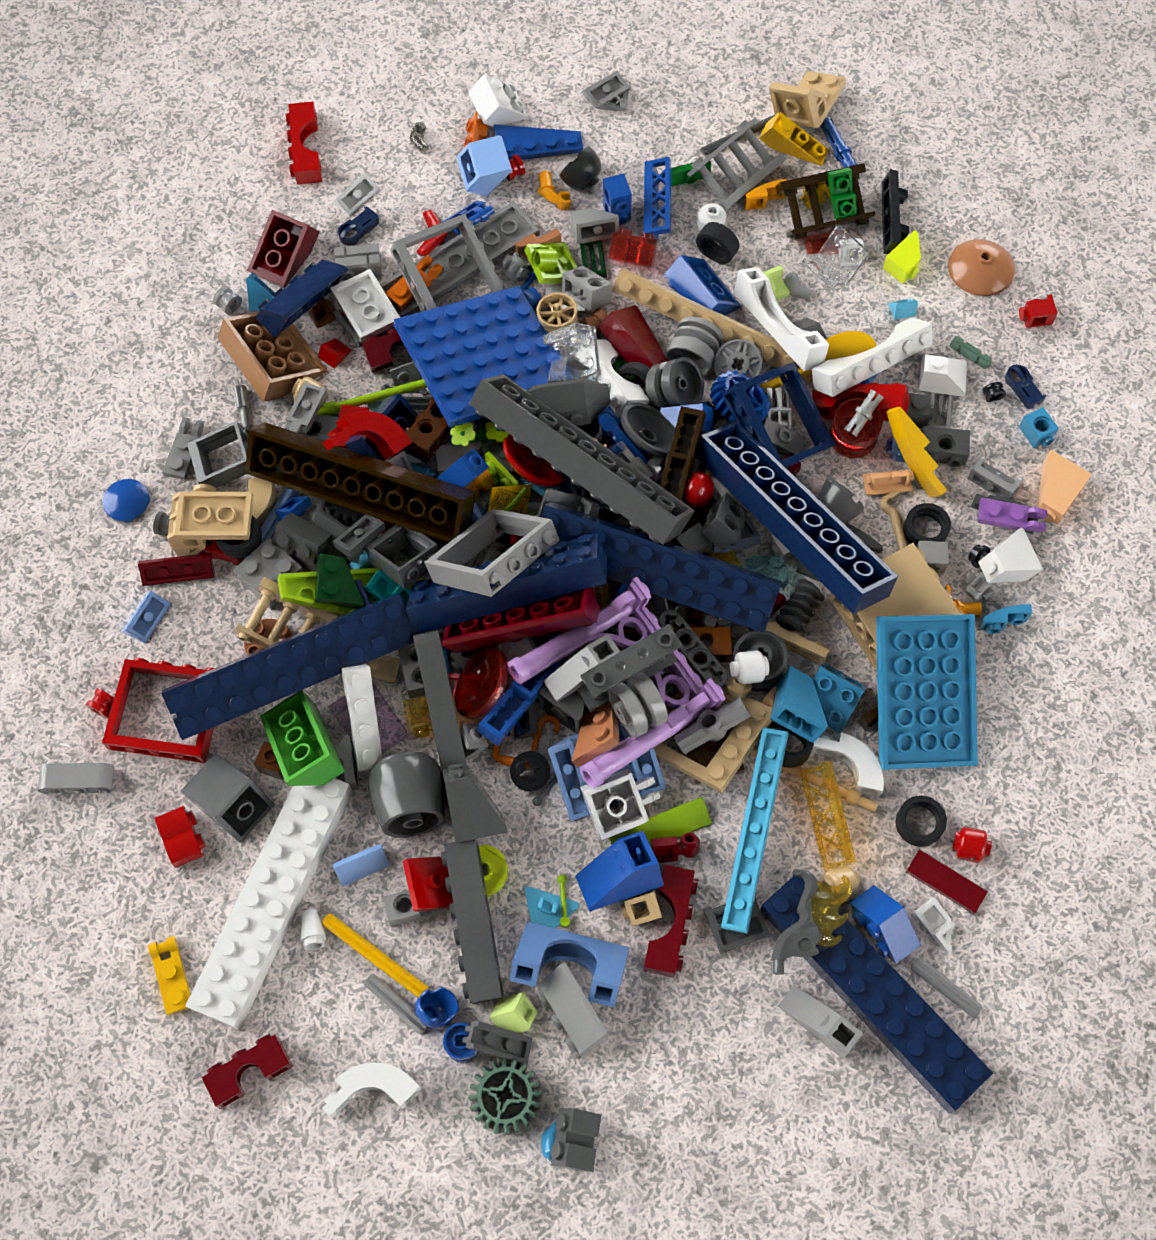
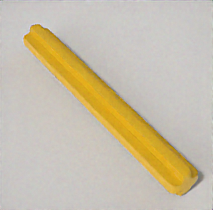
M329 913L322 921V925L416 997H419L425 990H430L427 985L333 914Z

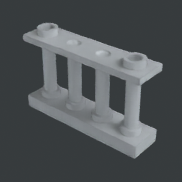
M756 118L752 119L749 123L745 119L736 127L737 133L704 160L702 157H699L691 164L693 169L687 173L690 177L698 171L719 198L717 200L719 202L718 205L723 207L724 210L732 206L786 160L782 153L776 157L769 155L751 131L750 127L758 121ZM741 134L745 136L763 160L762 164L764 167L760 170L758 167H754L736 143L735 139ZM728 146L748 172L747 176L749 179L746 182L738 178L720 154L725 147ZM712 158L733 184L734 192L731 194L725 193L706 168L705 164Z

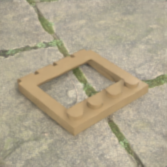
M725 685L722 691L726 699L722 703L727 704L736 698L729 695ZM677 690L672 699H682L681 691ZM748 696L741 699L751 717L733 728L707 767L665 746L664 744L668 739L654 747L656 757L712 789L723 793L761 738L763 727L768 728L772 722L770 719L772 708ZM667 706V707H668L670 710H672V711H674L675 709H677V708H671V707Z

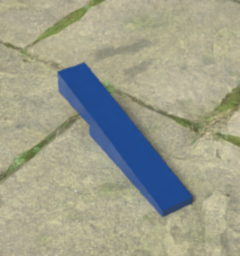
M556 631L549 640L555 638L563 632ZM565 658L522 684L513 680L509 690L479 723L478 732L499 746L536 700L539 690L544 685L543 680L550 676Z

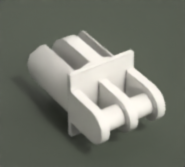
M767 388V395L769 396L767 400L771 404L769 405L770 410L766 417L770 420L771 417H777V421L774 422L791 430L792 408H790V397L786 389L784 390V407H782L781 388H776L775 407H773L772 388ZM781 417H787V421H781Z

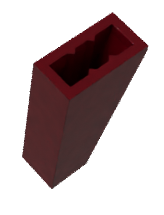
M636 305L610 312L598 326L627 363L640 362L651 368L653 365L668 361Z

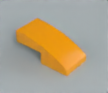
M787 179L772 181L751 190L745 197V210L766 208L767 200L786 198L784 193L777 195L775 186L780 182L787 181Z

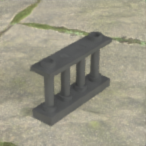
M667 624L581 674L580 677L585 685L578 688L577 692L589 711L592 712L610 701L608 690L623 682L627 685L628 678L639 672L645 673L650 678L676 663L677 658L673 652L683 645L671 626Z

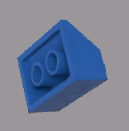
M680 255L664 274L669 281V286L677 291L679 295L724 316L742 307L705 259Z

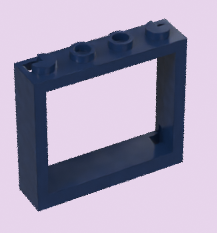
M794 362L734 384L722 393L735 422L737 421L786 469L817 456L836 445ZM780 377L814 444V447L784 460L780 459L746 392L749 388Z

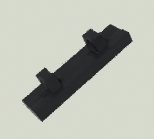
M892 169L889 170L881 182L883 254H889L901 243V240H904L909 234V226L900 223V204H904L908 198V190L899 187V173L897 170Z

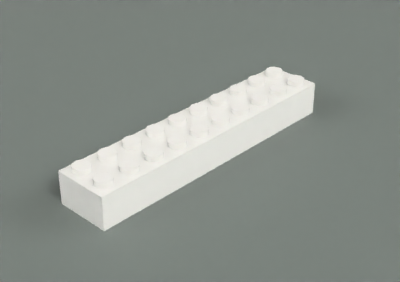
M334 778L325 785L292 787L185 1005L187 1008L240 1031L351 798L353 791L348 783Z

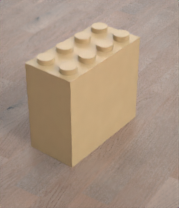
M914 543L882 559L898 575V579L888 598L854 615L833 594L829 598L876 671V616L964 614L960 609H957L952 601L950 592L943 588L939 582L938 574L933 568L929 567L925 561L924 553Z

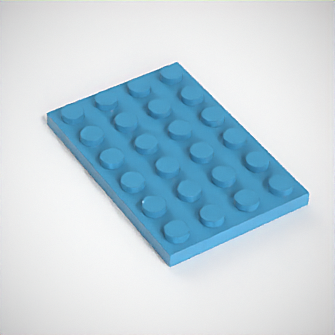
M975 614L876 616L879 764L881 769L978 766Z

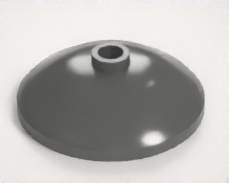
M630 403L626 405L621 412L620 418L627 436L641 450L656 456L667 457L668 451L671 449L675 427L658 409L643 403Z

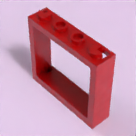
M143 658L125 659L102 740L104 746L108 750L206 763L214 727L199 733L195 746L118 735L134 672L190 679L214 668L207 667L203 670L196 669L195 666L189 664L174 666L166 661L152 663Z

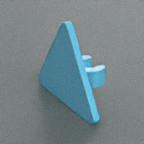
M529 886L526 887L525 894L531 922L552 928L559 926L560 919L562 918L561 897ZM566 898L567 917L579 908V903Z

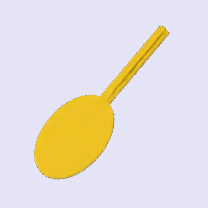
M861 331L837 333L825 339L829 343L825 361L868 351L877 346L876 342L870 335ZM801 368L798 369L801 377L812 374V369L803 371ZM780 377L759 386L764 388L765 393L767 388H772L773 390L783 386Z

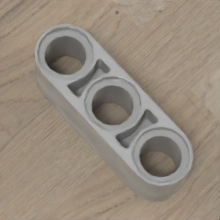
M108 763L43 764L40 766L38 792L49 794V792L57 791L56 794H73L74 791L99 793L100 790H107V793H110L112 791L114 766Z

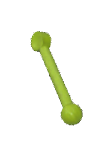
M561 874L557 877V882L560 884L562 909L560 926L567 928L570 925V919L567 917L565 891L567 877Z

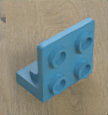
M823 663L818 669L813 682L828 724L827 726L841 733L868 686Z

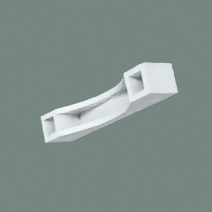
M758 267L739 270L734 294L803 371H807L823 363L829 343L818 331L802 330L788 320L775 299L769 279Z
M911 317L896 325L892 335L880 345L856 355L830 359L813 367L814 390L834 397L933 345L932 324Z

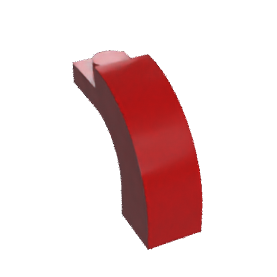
M358 411L335 422L338 427L327 433L330 438L322 442L328 451L349 437L362 436L376 445L384 459L395 455L412 443L399 424L388 416L374 411Z

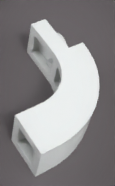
M365 1063L352 1067L335 1079L342 1088L339 1092L334 1090L328 1095L324 1101L326 1105L322 1109L329 1117L334 1118L356 1095L367 1090H380L387 1093L403 1109L422 1088L407 1073L395 1066L384 1063Z

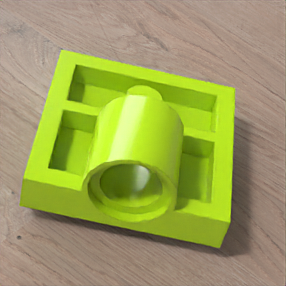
M565 242L527 244L524 249L540 284L562 283L563 273L577 268Z

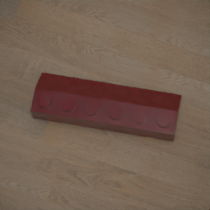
M591 587L447 626L441 644L455 653L463 651L472 652L477 648L495 647L500 643L518 642L523 638L541 637L546 633L564 632L579 626L588 627L593 623H597L600 608Z

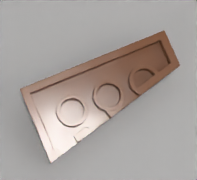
M610 701L592 712L586 707L571 761L577 768L619 744L618 718Z

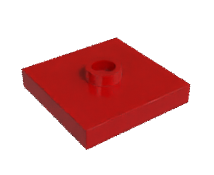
M441 856L407 858L404 860L403 866L413 911L450 909L453 897L452 893L447 892L445 878L449 877L448 867L443 866Z

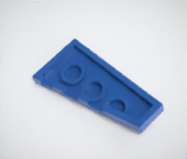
M494 125L495 136H502L509 159L515 154L519 155L521 160L575 154L583 150L580 131Z

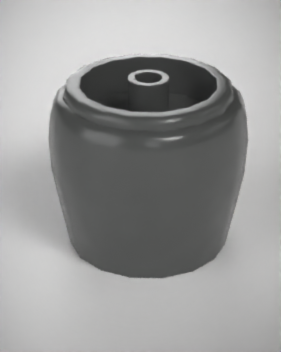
M408 751L387 756L375 764L369 773L368 791L382 831L386 835L397 838L412 837L429 833L443 823L444 782L440 766L434 758L422 752Z

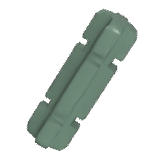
M955 336L950 343L952 349L955 351L960 350V354L974 363L977 361V365L983 369H986L992 362V357L987 354H981V350L968 342L964 343V339L959 336Z

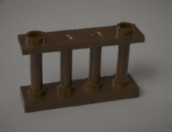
M865 163L849 166L852 170L853 192L856 194L857 215L825 223L823 221L817 189L818 185L826 184V187H829L828 172L831 171L791 179L775 186L777 195L784 193L785 197L788 198L794 230L786 233L787 238L794 236V240L807 237V233L853 222H856L857 226L869 223V219L876 214L875 211L865 213L858 181L860 176L866 172ZM805 189L808 192L815 225L803 227L796 198L797 190Z

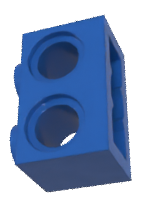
M624 173L603 178L605 212L617 214L619 216V225H623L631 220L632 193Z

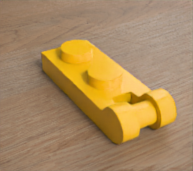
M173 935L159 944L157 942L148 944L166 1014L169 1016L188 1009L185 1005L191 993L176 937ZM170 951L171 958L162 960L161 954Z

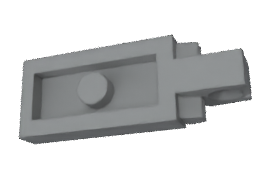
M304 383L286 418V429L306 435L326 398L327 390Z

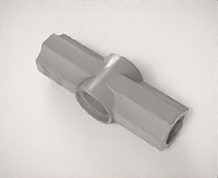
M738 697L715 711H703L696 722L674 734V738L682 752L687 754L709 740H721L726 735L728 729L751 716L741 698Z

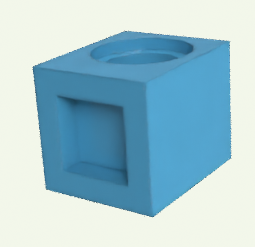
M1044 407L1024 416L1019 425L1020 430L1033 448L1040 445L1043 447L1050 445L1055 440L1054 437L1059 430Z

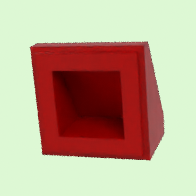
M335 338L320 346L318 358L335 369L352 350Z

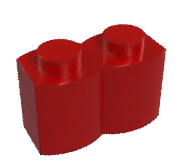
M181 806L154 818L170 862L175 868L205 856L202 849L206 847V843L201 833L196 834L194 825L198 823L192 810L187 811L184 806Z

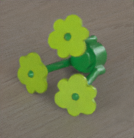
M482 418L477 419L479 425L477 432L473 430L474 426L472 423L457 425L450 430V434L453 436L451 439L452 443L455 446L462 445L464 447L468 446L469 443L482 441V444L495 439L497 442H502L509 435L508 432L496 428L492 421L487 422L484 427Z

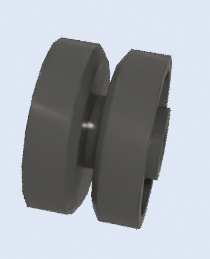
M681 357L653 365L646 377V392L653 407L659 411L660 408L699 404L704 393V380L697 364L689 358Z
M754 630L742 635L737 641L731 662L734 661L736 654L739 652L760 651L768 659L769 674L765 676L762 682L751 683V691H767L775 687L784 674L788 660L787 647L782 639L773 632L765 631L763 633Z

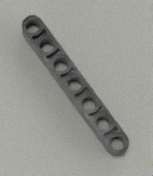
M436 630L413 635L443 774V770H446L449 765L461 763L463 766H467L439 633Z

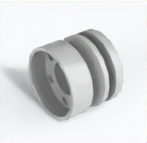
M685 317L679 322L665 357L668 361L681 357L689 358L697 364L702 377L706 376L711 370L719 347L722 345L723 334L716 325L700 317Z

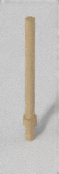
M754 746L750 755L757 757L759 747ZM799 766L795 768L782 767V770L846 799L845 802L853 806L857 804L874 813L879 803L860 795L861 792L853 788L851 790L844 788Z

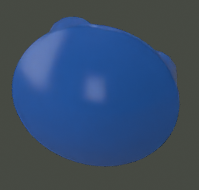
M122 479L113 483L105 491L102 499L103 509L106 514L112 519L123 521L124 523H129L139 517L150 503L147 488L144 484L134 479Z

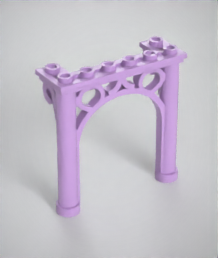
M635 577L626 592L618 596L609 606L599 611L597 623H593L588 627L570 628L521 658L516 657L509 661L507 666L511 676L517 683L522 684L578 649L609 634L602 632L616 624L618 625L616 635H609L617 646L624 649L638 642L624 637V626H634L640 634V640L661 629L656 616L646 608L648 601L652 597L646 584L641 583L638 577ZM677 650L674 651L673 654L677 658V662L667 667L672 675H668L662 680L661 676L664 674L662 670L651 678L664 704L677 709L668 714L667 722L654 728L648 725V731L637 738L629 736L615 747L582 765L580 772L584 781L592 789L597 788L604 783V779L696 721L703 711H715L726 699L721 687L714 683L711 678L702 685L699 675L688 666L685 656ZM667 683L675 684L682 693V699L675 700L665 694V685Z

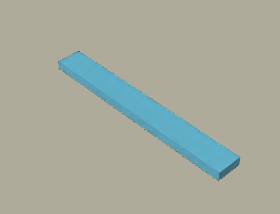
M764 727L762 729L721 929L748 935L789 735L787 731Z

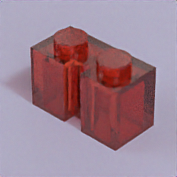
M621 228L619 232L613 231L608 256L610 260L653 268L658 247V240L654 239L653 234L641 233V236L632 235L633 231Z

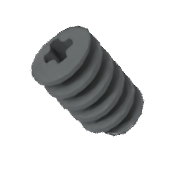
M801 579L800 584L795 587V592L785 602V607L776 616V622L788 631L798 630L803 632L805 626L802 623L808 624L810 622L808 616L815 615V611L812 608L818 609L820 607L818 601H823L825 596L815 584L806 579Z

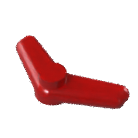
M433 210L423 212L428 228L441 223ZM448 232L424 241L418 248L417 254L419 256H427L438 245L444 244Z

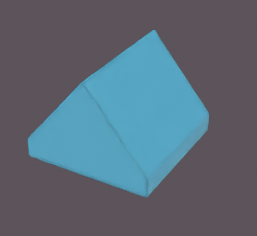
M910 298L890 302L889 306L894 320L916 316L918 302Z

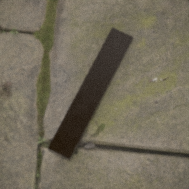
M683 406L680 407L671 449L667 454L660 483L662 488L682 502L706 418L705 411Z

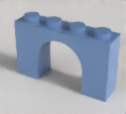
M527 921L513 958L509 981L536 987L540 972L546 964L557 960L576 962L584 966L593 977L588 1001L614 1008L630 947Z

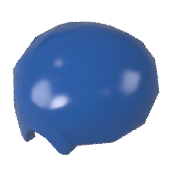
M439 987L434 991L427 989L418 997L415 1003L416 1015L424 1026L441 1029L450 1024L459 1011V1002L455 995L445 987Z

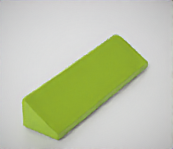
M703 797L650 817L646 823L611 836L608 840L610 845H612L620 838L643 831L651 846V839L674 836L678 838L686 833H691L708 826L712 822Z

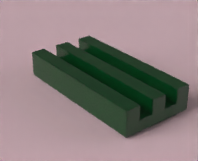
M602 241L581 243L580 251L583 266L588 268L585 245H588L592 272L602 278H607ZM593 244H597L600 271H597Z

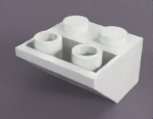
M484 74L469 91L480 118L486 125L492 127L494 125H508L528 118L524 109L525 105L520 100L516 87L511 83L507 84L496 77L492 78Z

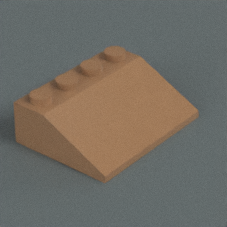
M259 312L223 318L218 340L263 402L279 399L291 393L294 384L299 378L303 379L308 376L315 379L327 372L325 366L294 324H291L274 338L256 319Z

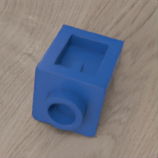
M293 496L276 509L275 513L278 517V522L290 513L299 517L304 515L305 510L312 505L309 496Z

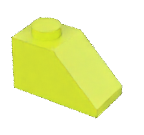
M916 230L886 256L883 269L901 283L908 279H914L920 270L918 266L921 254L919 236Z

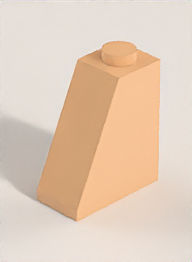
M1053 450L1049 451L1042 465L1038 508L1048 511L1047 517L1044 518L1045 521L1054 522L1058 525L1092 474Z

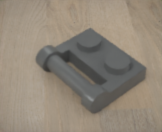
M756 898L748 935L721 929V924H718L716 918L724 915L726 904L713 909L712 907L703 909L720 954L769 937L770 935Z

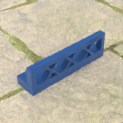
M670 157L645 161L644 235L649 245H657L659 234L671 232ZM665 166V169L659 174L656 167ZM662 182L665 184V187L659 192V183ZM662 200L665 202V205L658 211L659 201ZM659 218L665 220V226L658 227Z

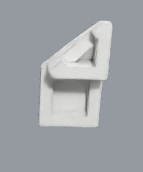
M932 897L912 914L946 953L952 951L950 943L954 922H951V918L937 899Z

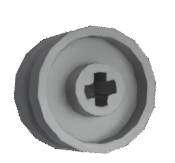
M639 672L628 678L627 685L621 682L608 690L611 706L619 722L632 738L645 734L648 731V725L654 728L667 722L668 714L664 701L652 680L645 673Z

